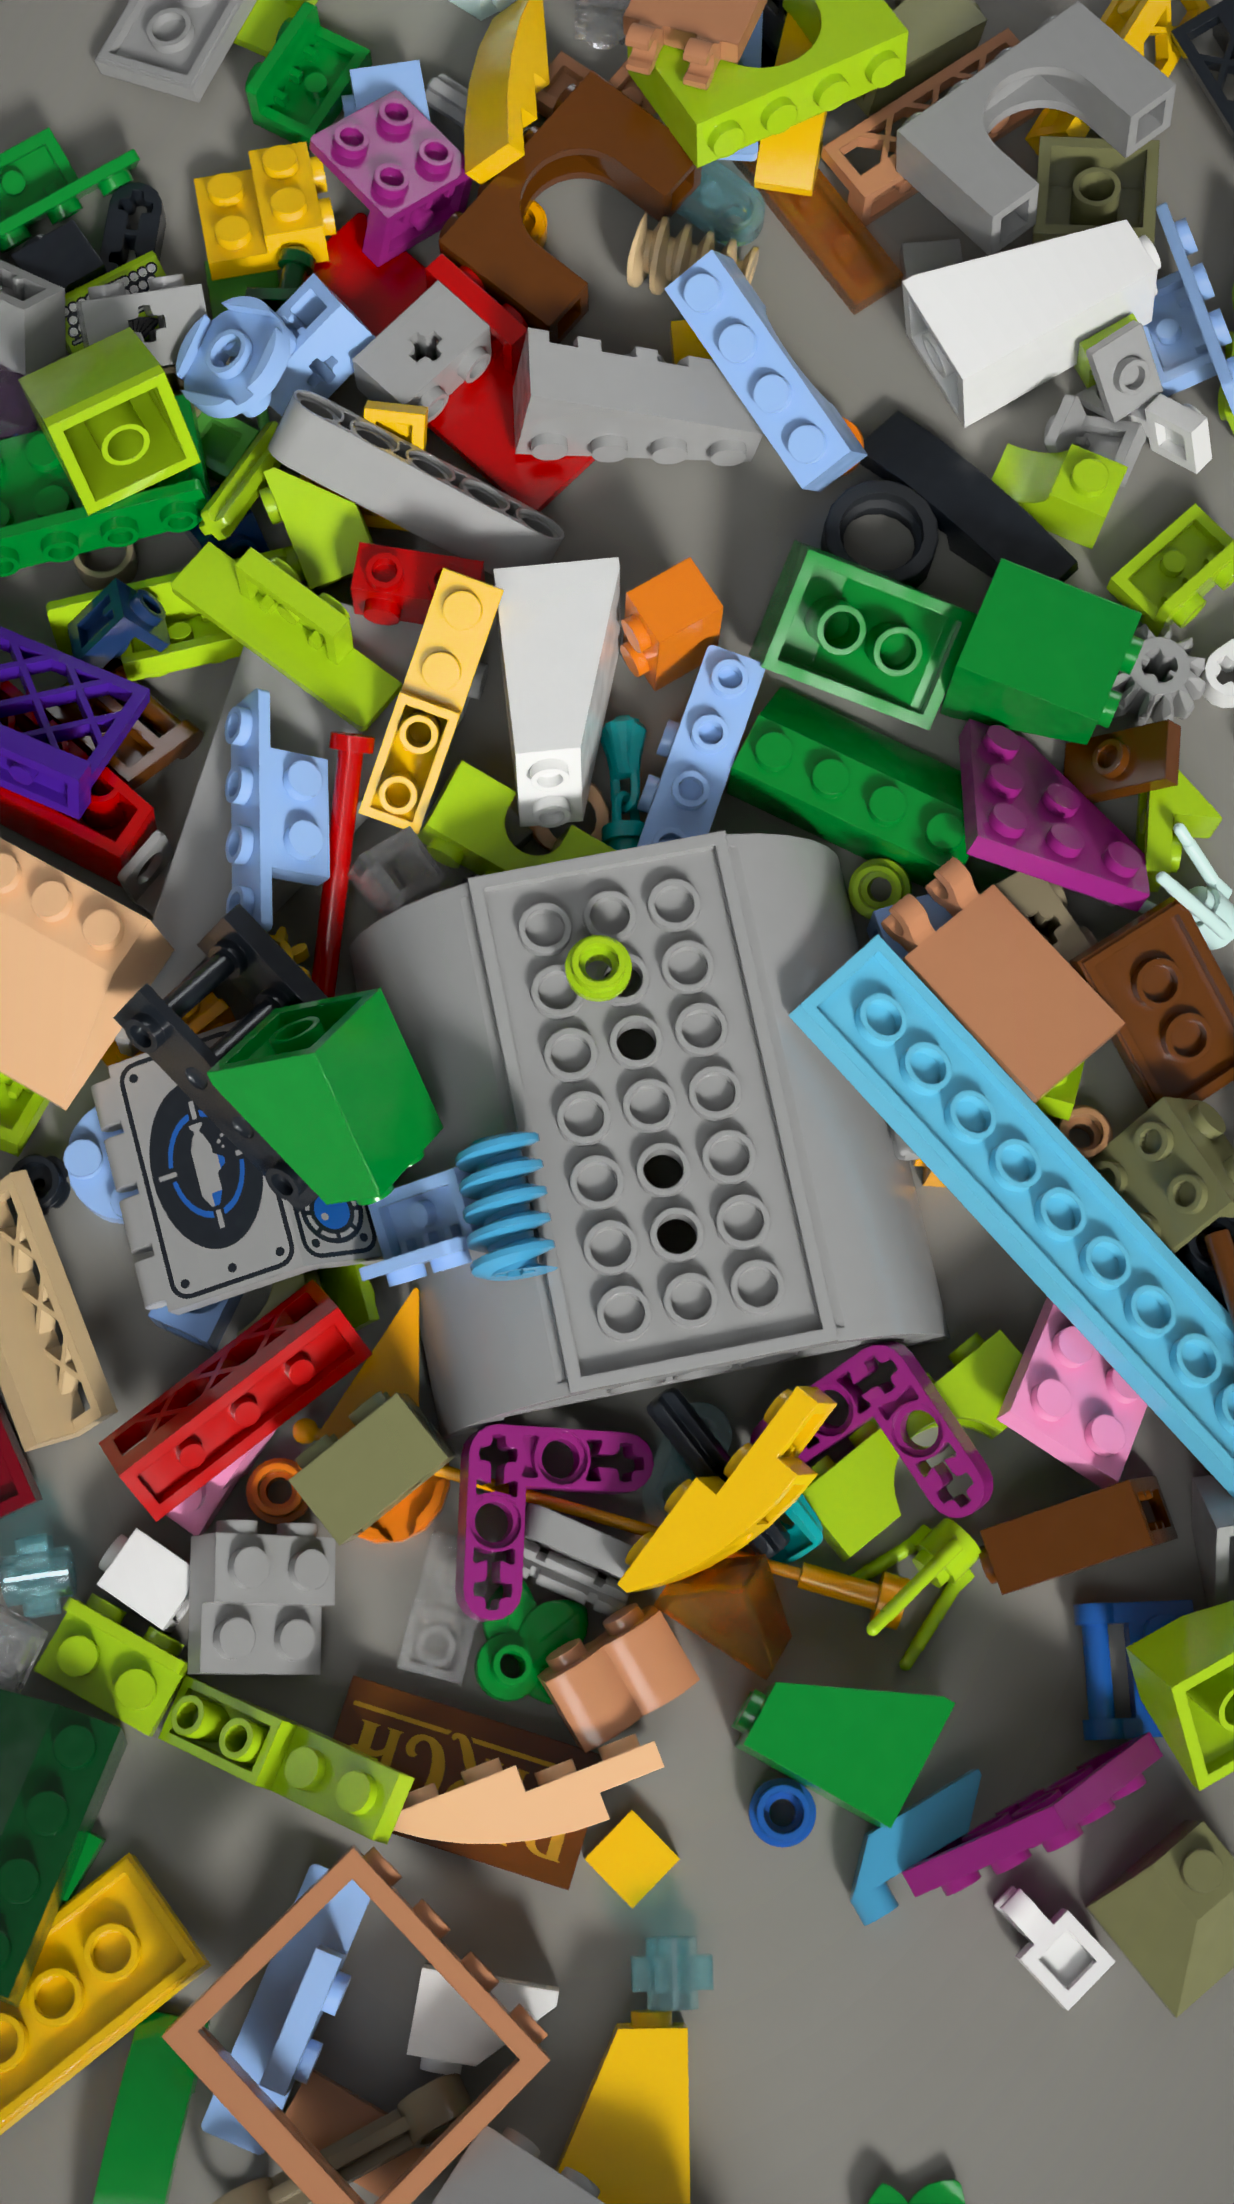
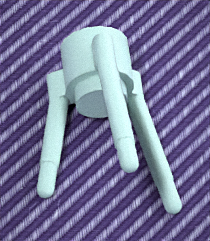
M1180 822L1176 823L1173 827L1174 833L1207 885L1206 887L1196 886L1188 891L1164 871L1157 873L1156 880L1171 896L1190 911L1209 949H1219L1234 939V904L1229 901L1232 889L1218 877L1186 826ZM1146 900L1139 912L1144 914L1155 907L1156 904Z

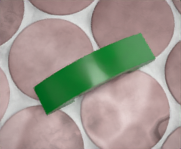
M156 2010L136 2026L114 2107L93 2204L168 2203L191 2095L195 2093L198 2076L161 2037L180 2015ZM208 2021V2022L204 2025L208 2030H209L210 2021Z

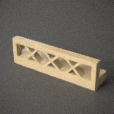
M27 1170L11 1172L0 1180V1387L24 1452L79 1437L118 1412ZM10 1197L18 1214L17 1226L7 1204V1200ZM34 1260L40 1273L39 1286L33 1273ZM56 1320L63 1334L62 1346L55 1332ZM79 1381L90 1405V1409L85 1411L78 1393Z

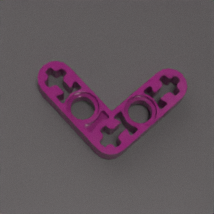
M884 1341L864 1348L810 1386L818 1387L823 1392L825 1390L839 1392L848 1403L849 1415L842 1426H833L824 1421L798 1456L804 1463H809L862 1425L875 1418L930 1503L940 1513L948 1517L963 1518L973 1514L990 1500L993 1492V1476L988 1465L913 1353L905 1345L896 1341ZM875 1357L881 1363L892 1360L897 1367V1371L891 1376L895 1387L889 1382H884L863 1394L862 1389L856 1383L865 1380L877 1371L879 1367ZM867 1401L871 1404L869 1408L867 1406ZM914 1410H922L929 1413L937 1423L938 1436L936 1442L930 1447L914 1443L907 1433L906 1421ZM761 1420L753 1429L750 1438L752 1445L768 1425L764 1420ZM951 1445L956 1454L944 1459V1461L956 1476L967 1473L971 1477L974 1484L966 1490L971 1501L964 1494L953 1497L948 1492L946 1486L953 1481V1477L944 1462L931 1469L926 1460L940 1454Z
M507 1424L489 1425L472 1433L463 1444L460 1465L455 1593L457 1603L462 1612L474 1620L482 1622L504 1619L513 1613L520 1603L523 1583L526 1489L614 1495L636 1491L644 1486L652 1475L654 1461L648 1444L638 1435L627 1432ZM493 1438L497 1439L498 1449L507 1451L509 1456L508 1463L499 1465L496 1468L495 1486L509 1484V1494L495 1491L478 1495L476 1493L477 1484L485 1485L491 1483V1464L489 1461L480 1460L479 1451L481 1448L490 1446ZM552 1441L564 1443L573 1453V1468L569 1475L562 1479L552 1477L546 1472L542 1464L543 1450ZM587 1442H590V1443L593 1444V1447H592V1449H591V1452H590V1449H589V1446H588V1443H587ZM620 1447H623L624 1458L634 1460V1471L624 1473L622 1481H619L618 1470L614 1468L597 1467L589 1470L591 1457L604 1458L618 1454ZM588 1472H589V1474H590V1477H591V1480H592V1481H587V1480H586V1476H587ZM488 1503L499 1506L507 1516V1531L502 1539L497 1542L486 1541L479 1536L475 1528L477 1511L481 1506ZM474 1551L484 1554L506 1551V1562H492V1583L503 1585V1597L492 1600L490 1610L486 1609V1602L483 1597L474 1596V1583L486 1580L488 1560L474 1562Z

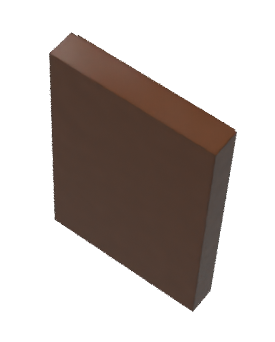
M1173 896L1069 961L1079 975L1125 1022L1124 1026L1111 1040L1148 1109L1162 1097L1203 1101L1234 1081V995L1190 911Z

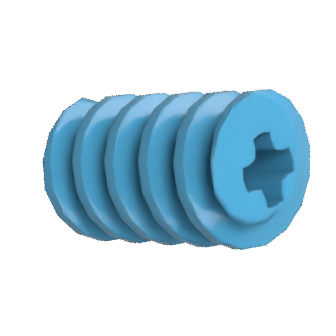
M509 1132L474 1140L469 1147L459 1152L455 1158L456 1166L459 1170L473 1173L460 1182V1193L464 1197L477 1200L465 1207L462 1212L463 1219L466 1223L481 1226V1228L468 1235L466 1238L467 1246L470 1250L486 1253L474 1260L470 1265V1270L474 1277L492 1281L518 1280L543 1275L558 1268L539 1264L537 1259L541 1254L555 1248V1241L534 1237V1229L552 1221L550 1213L530 1210V1202L548 1194L546 1186L526 1183L527 1175L544 1167L543 1160L522 1155V1149L540 1141L539 1134L536 1132Z

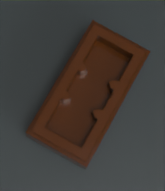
M1167 719L1091 737L1087 745L1074 742L1066 743L1063 775L1093 804L1177 786L1181 726Z

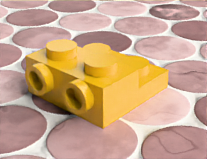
M306 141L250 150L248 154L251 169L194 178L212 281L279 270L281 268L278 266V260L281 250L292 245L309 250L316 260L315 263L329 261L325 236L337 234L330 197L318 199L317 194L328 192L324 166L316 156L309 157Z

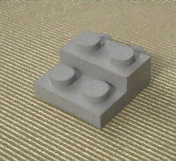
M220 1520L217 1521V1532L191 1536L187 1674L321 1675V1607L335 1606L336 1540L328 1537H317V1524L280 1523L277 1524L276 1535L257 1534L258 1521Z

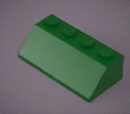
M783 687L778 689L759 713L731 767L727 794L866 860L876 858L893 860L906 870L912 882L926 887L927 884L936 878L934 876L935 871L952 857L958 859L964 866L966 865L970 855L966 854L961 771Z

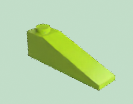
M1234 1600L1183 1615L1126 1647L1142 1703L1188 1779L1199 1791L1234 1772Z

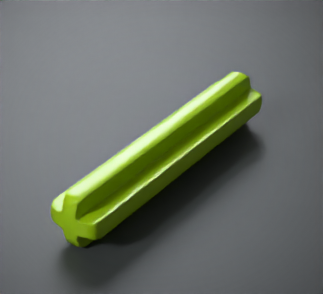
M276 421L268 422L262 428L201 511L203 520L200 522L199 528L204 535L212 534L218 541L229 538L259 497V490L265 488L268 484L263 472L274 467L279 469L282 465L268 450V445L278 426Z

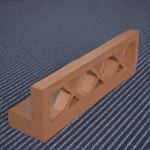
M1009 28L1003 30L822 147L821 158L849 190L845 214L859 231L919 192L896 171L897 137L891 136L892 124L902 117L909 118L916 112H923L938 101L941 92L949 87H953L961 80H968L974 75L971 74L972 72L977 70L978 73L985 68V64L994 59L1002 50L1008 47L1013 48L1020 43ZM931 99L930 105L924 104ZM1042 108L1028 109L1006 117L990 131L989 137L995 143L1041 113ZM885 129L884 135L878 134ZM856 147L882 150L880 163L862 175L857 172L844 155ZM888 152H895L888 157Z

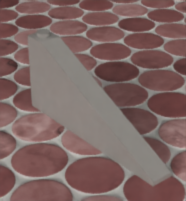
M341 603L350 616L353 647L401 683H404L423 625L403 621L391 626L376 624L364 618L363 615L355 614L354 606ZM243 647L152 919L155 927L174 948V952L151 984V987L162 999L209 959L197 944L226 915L227 898L232 889V863L228 862L225 852L226 840L231 830V803L226 800L225 796L226 779L231 769V744H228L225 739V723L230 710L256 688L270 692L271 748L328 759L329 824L338 750L329 748L330 732H347L375 737L373 754L364 753L355 822L356 831L368 819V816L358 812L398 695L366 731L361 732L248 648ZM479 662L458 724L465 717L470 698L480 700L488 674L487 663ZM272 878L273 916L304 884ZM122 1028L115 1038L121 1054L134 1057L140 1050L130 1042L125 1030Z

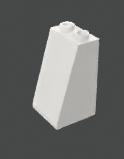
M1126 219L912 275L902 281L906 334L961 424L966 428L1077 364L1079 343L1132 313L1143 326L1152 322L1154 298L1158 294L1156 286L1158 269L1161 268V261L1151 240L1146 235L1138 238Z
M619 557L493 569L494 586L504 589L496 614L520 827L541 826L553 828L569 822L583 821L621 645Z

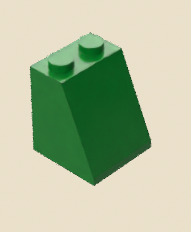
M1001 558L956 664L940 713L955 719L965 721L972 719L990 726L999 725L1010 730L1087 745L1096 725L1108 729L1123 693L1113 690L1112 687L1119 671L1128 675L1131 674L1141 651L1144 639L1134 636L1142 613Z
M381 988L276 1008L207 1072L212 1085L326 1205L356 1201L358 1205L364 1206L384 1199L394 1190L393 1183L408 1167L416 1164L425 1156L424 1149L444 1128Z
M775 1682L767 1686L763 1693L757 1689L748 1693L731 1727L741 1732L735 1744V1747L799 1782L873 1826L892 1828L956 1703L944 1696Z

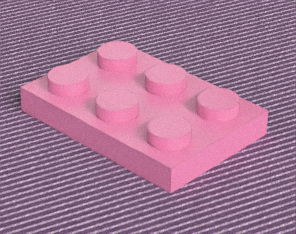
M1047 1297L996 1419L1103 1489L1119 1482L1148 1405Z

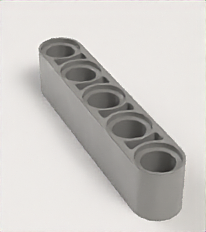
M296 390L293 393L268 445V450L272 456L288 468L460 558L484 561V571L494 575L493 569L550 564L565 537L561 527L543 513L314 392Z

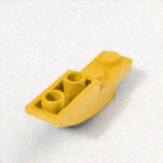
M445 567L442 569L358 813L419 834L504 589Z
M796 1386L793 1391L790 1389L783 1391L767 1409L763 1420L768 1425L753 1445L751 1443L744 1444L727 1463L723 1472L728 1477L726 1482L719 1476L696 1477L693 1481L691 1479L685 1480L673 1491L664 1506V1510L668 1513L667 1517L654 1534L652 1532L644 1534L630 1549L625 1558V1563L629 1568L617 1585L626 1593L650 1590L683 1580L719 1563L742 1549L769 1528L796 1502L818 1475L798 1456L836 1407L837 1403L818 1387Z

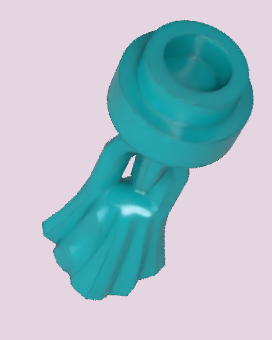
M620 715L615 717L614 720L605 723L600 740L609 767L610 801L612 804V822L602 827V842L615 850L637 847L645 822L640 821L637 804L640 796L641 757L647 731L645 726L639 722V719L630 717V715ZM630 778V793L626 791L620 792V780ZM630 812V820H622L621 813Z

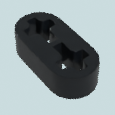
M140 182L128 183L121 186L112 195L100 252V259L104 263L107 273L127 263L129 250L135 251L136 258L153 250L160 262L166 228V216L158 192L150 185ZM137 207H146L147 212L142 213L139 218L138 230H132L128 215H134Z

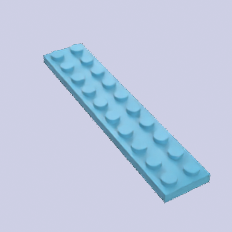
M877 934L788 1016L1234 1498V1326L1230 1314Z

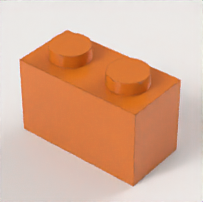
M691 557L626 592L625 617L621 620L624 631L623 644L620 645V651L633 675L637 678L644 675L654 691L701 666L707 647L710 645L718 646L724 606Z

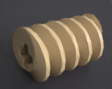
M645 212L637 228L628 256V285L637 288L649 275V289L651 293L661 295L665 290L664 288L670 282L672 283L711 249L715 250L714 232L709 230L701 242L696 245L692 243L691 224L686 223L675 238L670 236V217L663 216L654 230L647 228V212ZM731 238L719 253L731 257L751 285L758 262L759 247L753 245L744 259L741 260L737 258V239Z

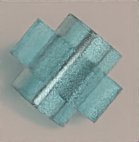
M47 1533L15 1538L17 1554L0 1558V1582L6 1605L11 1607L23 1604L24 1616L30 1617V1619L61 1614L60 1598L74 1596L77 1593L76 1569L70 1546L54 1548L52 1535L48 1536Z
M667 1935L645 1937L646 1955L631 1956L632 1992H647V2010L680 2011L698 2009V1990H714L713 1955L710 1953L697 1954V1936Z

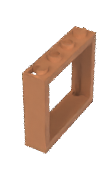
M353 1845L205 1990L161 2036L313 2204H366V2202L204 2025L352 1879L517 2056L374 2204H411L550 2061L547 2052L540 2045L548 2036V2033L520 2003L511 2012L503 2006L491 1993L499 1983V1980L471 1950L462 1960L442 1940L451 1930L450 1927L424 1899H421L412 1907L393 1886L402 1876L374 1846L363 1855Z

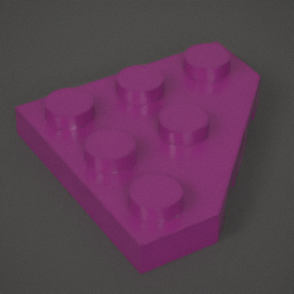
M969 719L958 737L966 854L1138 912L1150 895L1145 854L1024 737L1016 735L1003 726H989Z
M1150 1731L1109 1749L1077 1766L1076 1771L1064 1776L1046 1789L1041 1787L995 1813V1817L978 1825L965 1835L907 1868L902 1874L915 1897L938 1887L942 1888L946 1896H950L978 1881L982 1877L979 1870L991 1865L995 1875H998L1030 1858L1032 1854L1029 1849L1042 1844L1047 1853L1055 1851L1080 1837L1084 1833L1081 1826L1092 1823L1114 1810L1116 1806L1113 1801L1121 1799L1144 1786L1147 1781L1142 1772L1159 1760L1163 1754Z

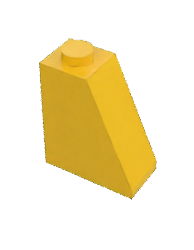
M671 2010L631 2011V2023H616L555 2170L560 2174L564 2167H570L591 2180L600 2190L597 2198L605 2204H690L688 2028L685 2022H672Z

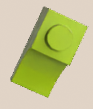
M1008 443L991 480L1026 510L1046 531L1092 549L1128 467L1074 444H1071L1069 450L1063 452L1045 453L1023 449Z

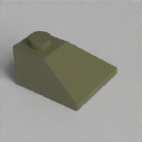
M1184 1820L1085 1906L1173 2017L1177 2018L1234 1968V1857L1202 1820Z

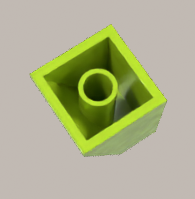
M131 327L18 379L44 435L88 516L201 462L163 368Z

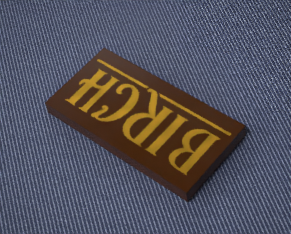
M354 1675L333 1735V1739L377 1758L379 1762L415 1778L409 1792L435 1783L439 1795L465 1785L460 1772L498 1757L503 1770L515 1765L517 1766L526 1791L539 1787L534 1773L566 1760L573 1759L577 1771L602 1762L599 1753L592 1751L584 1752L580 1747ZM588 1827L538 1840L502 1844H461L424 1839L393 1831L392 1834L569 1890Z

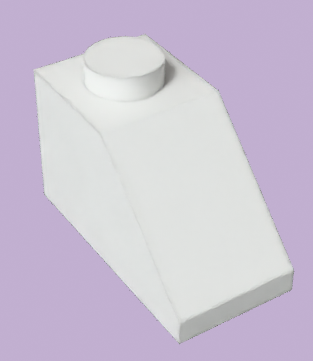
M424 1964L421 1970L407 2055L421 2057L420 2069L444 2075L454 2073L461 2075L462 2064L476 2067L503 2047L505 2043L431 1964ZM495 1976L499 1983L491 1993L509 2012L520 2003L537 2021L557 2006L559 1987Z

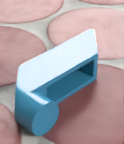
M971 1769L901 1811L892 1828L875 1827L864 1834L850 1894V1902L864 1926L875 1922L899 1906L886 1881L969 1832L982 1776L979 1769Z

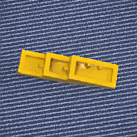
M517 0L492 19L478 48L468 87L464 123L465 174L480 185L525 155L523 129L538 119L536 94L550 84L543 0Z

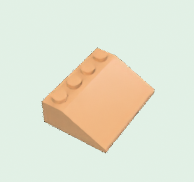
M0 838V1073L66 1111L122 1029L113 1017L146 983L151 986L174 952V948L148 918Z

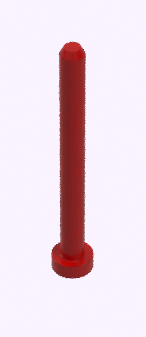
M336 731L330 732L329 748L338 750L329 824L330 878L322 884L311 978L328 998L335 997L363 755L364 753L373 754L375 737Z

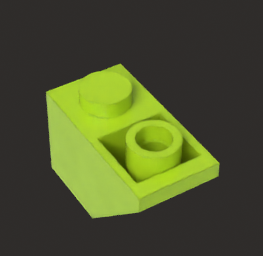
M275 467L264 471L268 487L259 490V493L272 524L284 523L292 545L283 548L288 556L286 562L298 574L300 580H306L310 590L317 591L352 577L359 542L374 544L360 507L347 499Z

